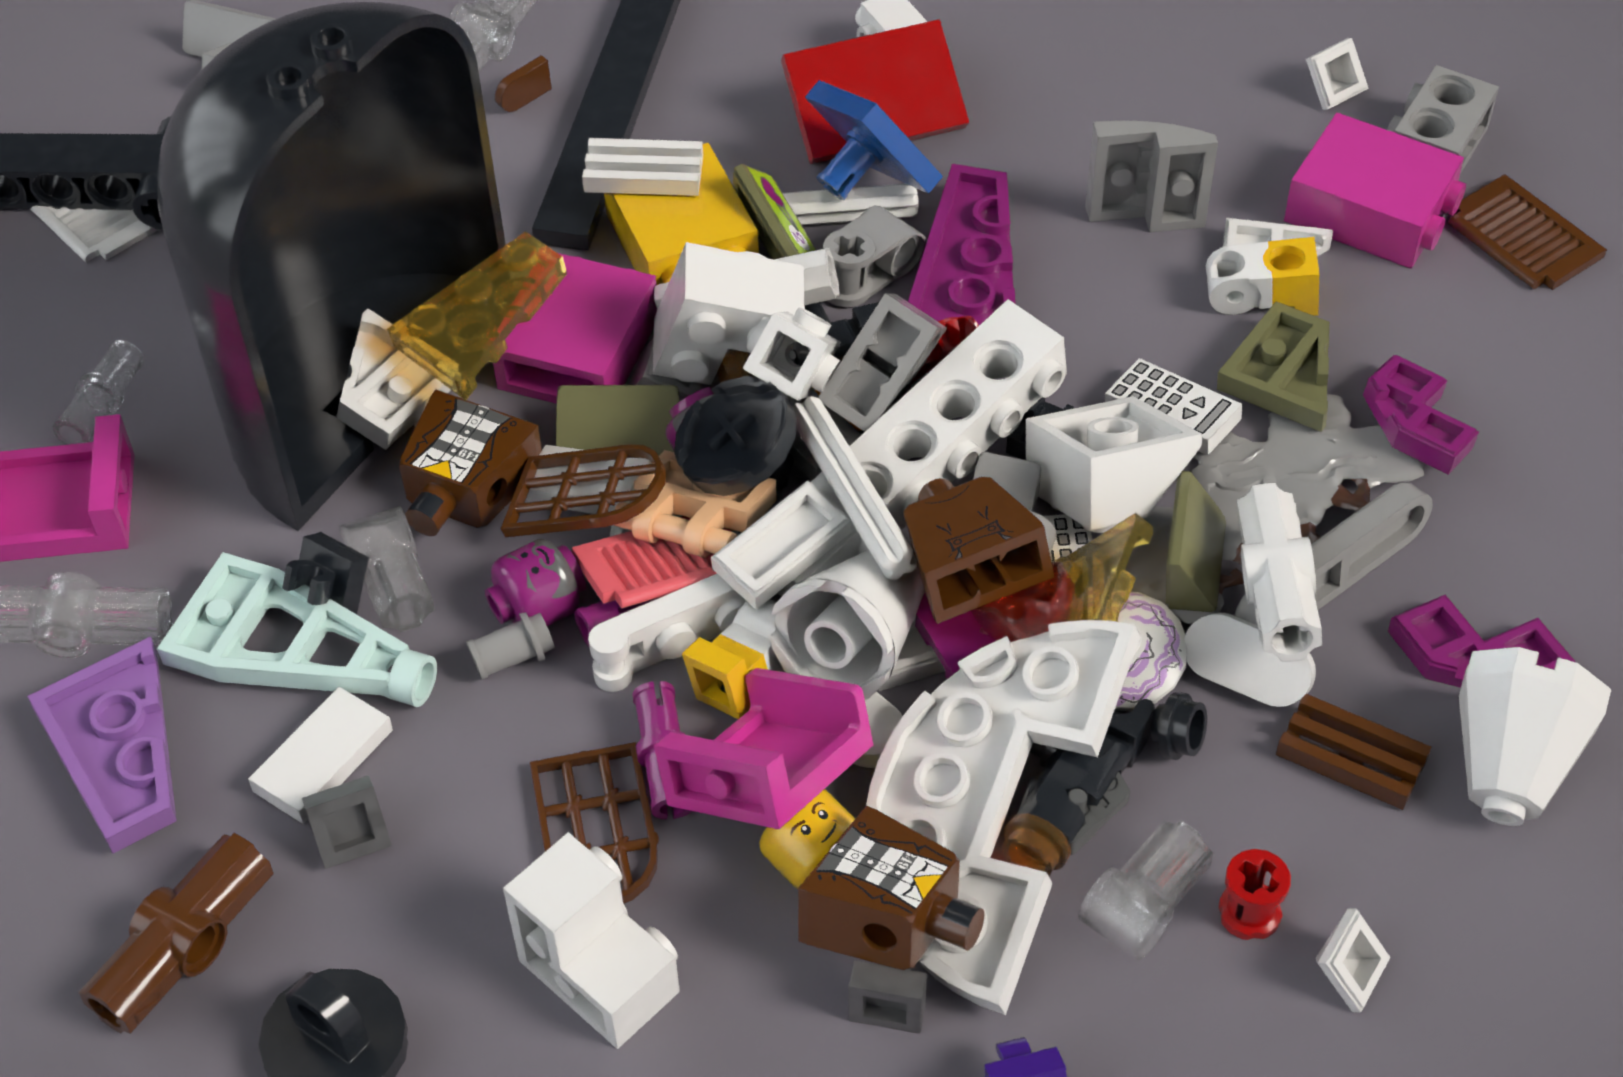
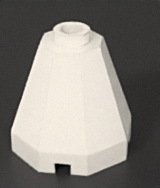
M1521 647L1473 651L1459 693L1469 800L1482 808L1481 814L1485 818L1507 826H1520L1523 824L1524 819H1539L1596 733L1606 714L1611 689L1580 664L1557 658L1555 670L1538 666L1536 663L1539 652Z

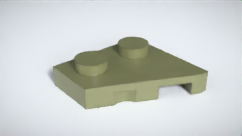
M1276 301L1218 371L1217 390L1322 432L1326 427L1328 412L1327 384L1329 375L1328 348L1330 322Z

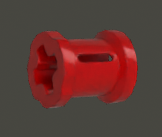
M1250 849L1241 851L1231 859L1226 869L1225 885L1227 888L1220 897L1218 906L1221 913V923L1230 934L1240 939H1265L1275 933L1281 923L1282 910L1280 903L1285 900L1289 893L1291 874L1285 862L1279 856L1267 850ZM1267 872L1271 874L1269 886L1264 884ZM1239 904L1244 906L1241 918L1237 915Z

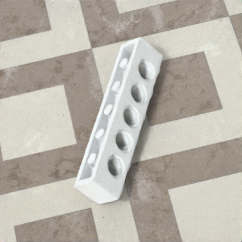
M1008 299L849 446L900 530L906 527L903 511L908 505L918 502L919 492L925 484L939 478L947 479L952 483L956 478L966 477L976 467L981 452H985L999 437L1005 438L1012 434L1031 406L1041 397L1047 398L1058 390L1067 374L1064 337ZM957 417H965L960 420H951ZM914 457H923L917 461H907ZM821 472L810 483L847 514L823 472ZM854 524L851 534L780 590L778 594L783 596L793 585L869 550Z

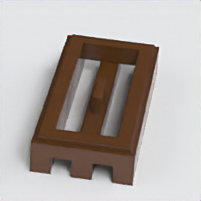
M1306 693L1299 702L1297 712H1294L1287 731L1283 732L1275 755L1404 810L1428 760L1432 747ZM1301 736H1304L1308 739H1311L1315 742L1338 751L1339 753L1338 755L1334 754L1330 751H1327L1321 747H1318L1300 738ZM1364 763L1369 764L1402 780L1399 782L1363 765Z

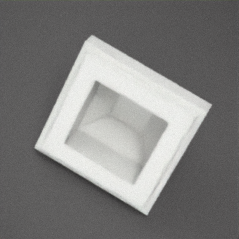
M1346 38L1306 58L1323 110L1330 109L1369 89L1352 38Z
M1348 908L1315 959L1350 1010L1361 1013L1390 956L1359 911L1354 908Z

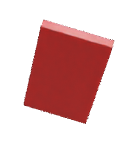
M940 19L786 53L781 58L810 164L833 159L847 143L805 98L819 80L877 103L910 141L964 129L970 123Z

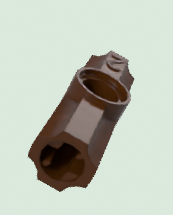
M233 833L231 836L224 834L174 889L160 887L144 898L131 919L129 938L79 991L84 1004L103 1023L120 1034L122 1032L131 1034L183 975L195 977L213 964L225 944L228 924L274 874L270 861L255 848L253 843L236 833Z

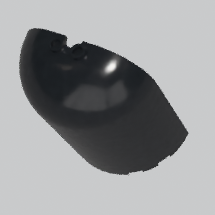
M384 2L328 4L287 14L245 34L217 54L197 74L185 90L168 123L161 143L157 167V203L165 239L233 460L245 479L248 490L256 500L277 519L299 531L374 450L370 439L336 418L363 312L370 309L454 364L514 299L475 52L467 34L460 25L450 18L428 10Z

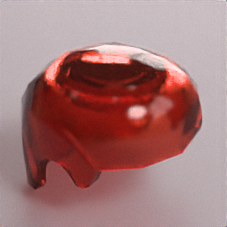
M1051 561L1054 572L1053 578L971 610L984 631L996 641L1007 636L1009 641L1013 642L1048 632V624L1065 622L1075 601V584L1061 562Z

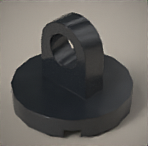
M751 376L723 381L710 389L715 395L708 398L703 404L697 400L687 410L676 432L674 454L685 476L703 492L727 496L748 491L768 478L776 479V491L787 487L794 463L790 448L795 440L797 417L788 398L771 382L766 383L758 377Z
M327 969L317 973L307 972L301 979L278 995L263 1018L258 1045L268 1077H395L406 1060L408 1027L399 998L382 979L358 969Z

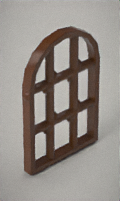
M619 445L530 456L500 529L507 538L607 527L626 522L644 512L658 498L665 486L666 469L657 452L645 445ZM627 458H645L655 463L624 467ZM615 460L614 465L609 466L608 469L576 473L579 464ZM568 465L566 472H561V475L534 478L537 469ZM655 474L647 489L615 492L618 481L624 480V477ZM608 479L604 492L600 491L596 495L567 498L571 486H576L577 483ZM561 485L557 497H551V500L525 503L530 488ZM633 501L620 509L608 512L610 505L614 506L617 502ZM599 505L596 514L560 518L562 511H567V508ZM551 510L549 518L546 520L517 523L520 513Z
M636 742L531 761L530 768L545 852L551 847L546 817L565 814L567 819H571L574 837L590 850L591 843L586 844L580 811L603 806L602 810L608 811L614 844L599 846V848L604 850L609 856L612 855L613 860L617 859L618 867L622 873L621 884L623 890L621 892L623 904L633 901L649 887L657 871V844L659 843V836L654 832L641 764L637 758ZM632 756L638 789L619 792L618 787L614 788L609 760ZM598 762L604 795L582 799L581 794L577 795L572 767ZM562 769L567 802L544 806L539 773ZM640 799L648 837L629 841V837L623 835L617 804ZM650 848V861L642 877L633 883L627 852Z

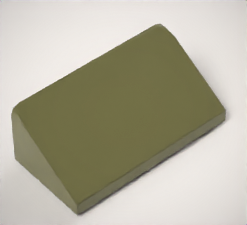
M675 385L559 386L557 389L556 446L587 450L619 445H645L656 451L658 456L664 450L674 452L666 439L665 431L672 419L669 410L680 402L679 388Z
M1182 471L1181 475L1177 477L1166 563V604H1169V609L1213 612L1217 609L1226 520L1216 503L1192 472Z

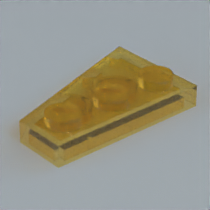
M525 231L390 326L387 331L393 346L466 401L477 388L475 376L487 361L496 363L508 349L505 341L508 335L518 323L532 319L567 275L563 257Z

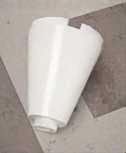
M867 550L790 587L773 606L771 616L775 615L776 629L770 635L772 649L784 671L791 674L857 684L863 690L864 699H869L889 679L925 593L917 565L912 573H904L898 580H891L884 576L872 554Z

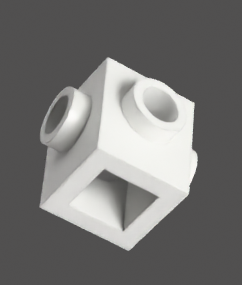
M798 307L794 315L788 311L776 312L772 314L770 319L763 317L754 329L746 346V350L750 351L751 354L743 369L764 380L766 383L771 382L789 401L791 398L796 400L812 396L814 390L820 393L823 392L826 384L841 360L834 357L841 342L827 334L831 324L808 310ZM796 342L806 346L809 350V354L802 366L796 365L790 358V348Z

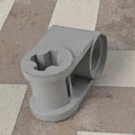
M876 205L865 210L858 218L840 230L830 233L824 240L823 249L829 248L834 259L839 281V297L827 301L836 306L856 307L865 303L871 296L896 279L908 275L916 267L923 255L926 246L925 236L886 209Z

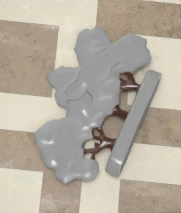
M1327 394L1326 427L1322 432L1271 412L1268 414L1270 426L1266 442H1252L1237 436L1233 432H1229L1209 455L1197 451L1193 458L1198 460V466L1191 470L1192 474L1225 516L1226 529L1222 560H1231L1242 565L1240 552L1243 541L1238 520L1237 500L1247 495L1253 485L1276 483L1277 487L1282 491L1293 494L1294 503H1296V513L1300 520L1302 538L1309 537L1311 542L1316 575L1315 600L1317 610L1321 609L1416 538L1428 521L1433 507L1432 498L1413 484L1408 483L1424 476L1423 466L1425 463L1393 448L1380 425L1359 429L1350 427L1349 424L1352 417L1343 403V398ZM1343 479H1351L1357 484L1358 488L1354 494L1341 485ZM1383 482L1397 483L1370 501V488ZM1334 505L1357 511L1322 537L1315 533L1316 525L1321 522L1325 509ZM1155 506L1146 518L1122 523L1118 530L1113 531V539L1118 545L1112 556L1114 562L1113 572L1130 584L1127 592H1141L1163 602L1168 607L1169 604H1166V563L1173 507ZM1235 568L1230 572L1232 576L1221 574L1218 604L1215 611L1170 610L1187 624L1194 623L1204 616L1219 613L1224 605L1222 596L1224 588L1244 584L1243 573ZM1245 594L1236 608L1235 616L1258 625L1256 623L1254 603L1248 604Z

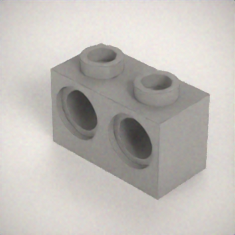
M1436 65L1424 85L1414 84L1404 107V116L1395 115L1387 130L1464 157L1461 174L1489 127L1499 86Z
M885 293L818 398L825 406L865 432L903 397L947 327L897 294Z

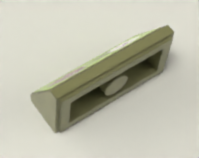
M744 164L734 167V189L758 230V237L771 259L774 260L816 251L815 246L775 180L769 174Z

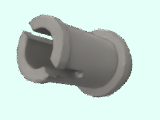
M526 612L520 613V621L478 639L466 641L482 680L488 678L491 674L535 656L538 662L545 660L544 653L555 649L541 613L528 617Z

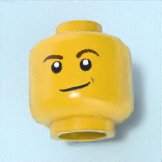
M824 789L780 829L766 827L759 841L760 851L798 889L855 818Z

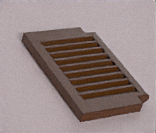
M1506 174L1462 199L1456 213L1448 222L1451 227L1532 289L1545 284L1554 290L1603 259L1607 251L1606 248Z

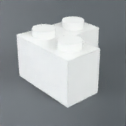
M686 242L654 317L653 375L675 378L683 382L711 385L727 349L751 353L746 350V346L754 329L763 317L770 319L773 313L786 311L794 315L798 307L805 309L804 266Z
M568 832L503 888L518 959L618 1049L680 992L676 965L678 955L671 942L659 930L651 926L644 930L628 916L627 909L623 904L620 885L622 873L614 860L597 846H593L589 850Z

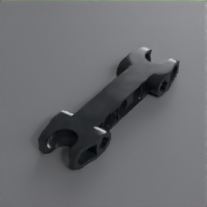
M171 116L161 122L157 134L0 133V209H31L34 206H46L54 209L66 207L68 209L81 208L83 210H133L136 217L145 225L163 230L157 203V167L161 143Z

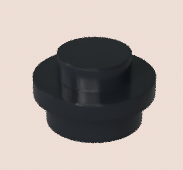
M1173 692L1165 703L1158 704L1153 713L1151 721L1152 740L1158 743L1161 755L1167 759L1178 760L1183 755L1195 756L1200 751L1207 730L1206 707L1203 703L1193 701L1188 693Z

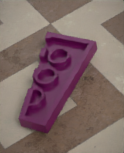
M952 163L908 302L936 321L949 317L971 316L980 326L1008 299L1016 304L1015 288H1013V255L1010 242L1007 172Z

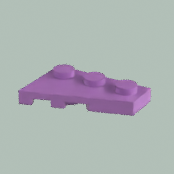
M151 636L27 696L36 716L113 854L177 821L158 658Z

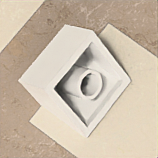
M1134 396L1026 419V460L1036 462L1041 466L1038 497L1049 503L1052 508L1063 512L1080 523L1084 529L1097 533L1116 531L1121 527L1122 523L1146 518L1202 446V433Z

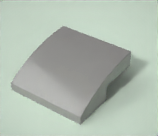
M1126 120L1093 122L1085 203L1089 222L1145 217L1149 233L1205 227L1218 146L1216 135L1190 127L1160 122Z

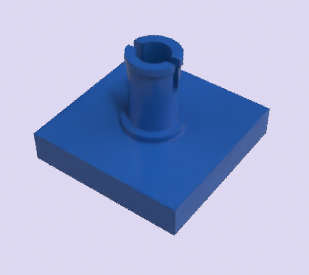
M820 80L805 96L811 105L847 142L822 173L820 172L816 176L819 183H826L823 187L838 199L844 201L848 197L847 194L870 167L928 194L942 179L941 173L877 103Z

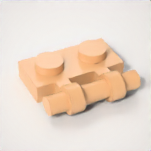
M664 450L659 455V458L666 469V482L658 498L644 512L626 522L615 524V526L631 530L636 539L656 543L660 538L683 545V550L686 553L706 558L710 553L716 554L737 537L736 533L723 530V528L743 532L770 509L777 501L776 479L768 478L748 491L727 496L705 493L685 476L683 469L677 463L674 452ZM655 474L639 476L634 481V490L647 489ZM619 502L614 510L620 509L629 503ZM673 515H682L691 519L687 520Z

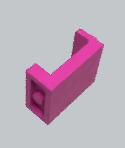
M120 414L95 417L93 442L0 451V562L128 549L135 454Z
M754 668L745 676L751 703L749 711L718 737L711 740L670 732L654 745L667 805L780 829L873 746L864 693L859 685Z

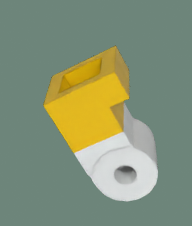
M1314 237L1229 245L1214 251L1207 259L1206 273L1209 300L1211 306L1216 311L1226 315H1238L1246 313L1255 307H1259V309L1271 308L1277 301L1287 306H1293V308L1313 316H1318L1320 274Z
M769 599L756 610L746 601L738 610L733 622L712 642L699 637L682 653L697 700L736 719H740L749 711L751 706L745 676L754 668L785 672L772 649L770 635L776 630L775 615L771 616L773 606L777 602ZM722 685H724L726 693L721 691Z

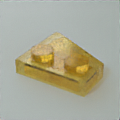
M1134 513L1068 556L1055 560L1052 563L1054 577L1042 582L1041 633L1049 631L1048 624L1078 620L1118 622L1119 613L1128 601L1136 580L1125 568L1133 548L1150 543L1153 535V526L1137 513Z

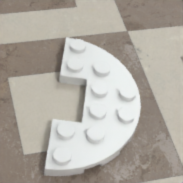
M1107 620L1058 622L1048 624V632L1034 634L1010 642L1006 636L980 648L959 661L960 670L944 681L934 692L929 694L927 691H924L915 700L890 735L877 762L870 783L866 806L886 814L954 852L960 861L958 899L980 907L985 911L981 933L970 950H964L935 938L918 961L940 983L954 993L981 1007L1006 1015L1053 884L1047 872L991 858L1032 744H1041L1098 758L1140 640L1135 624Z

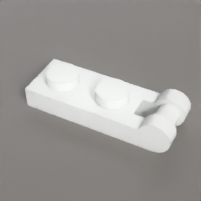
M714 574L596 625L589 633L588 638L590 653L594 659L592 669L596 685L607 692L621 691L631 683L633 673L665 659L681 657L682 653L699 637L707 641L716 638L733 622L738 610L746 600L718 574Z

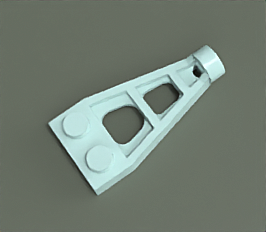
M222 552L157 648L163 665L218 682L335 691L338 687H341L349 693L382 695L391 700L414 707H420L426 702L432 692L437 675V662L433 656L410 650L404 642L331 599L322 605L308 603L310 587L306 584L292 591L282 589L285 572L278 568ZM269 608L282 609L303 623L302 628L287 651L279 653L249 651L243 647ZM327 632H335L360 644L346 667L310 662L311 657ZM390 666H392L391 672H387Z

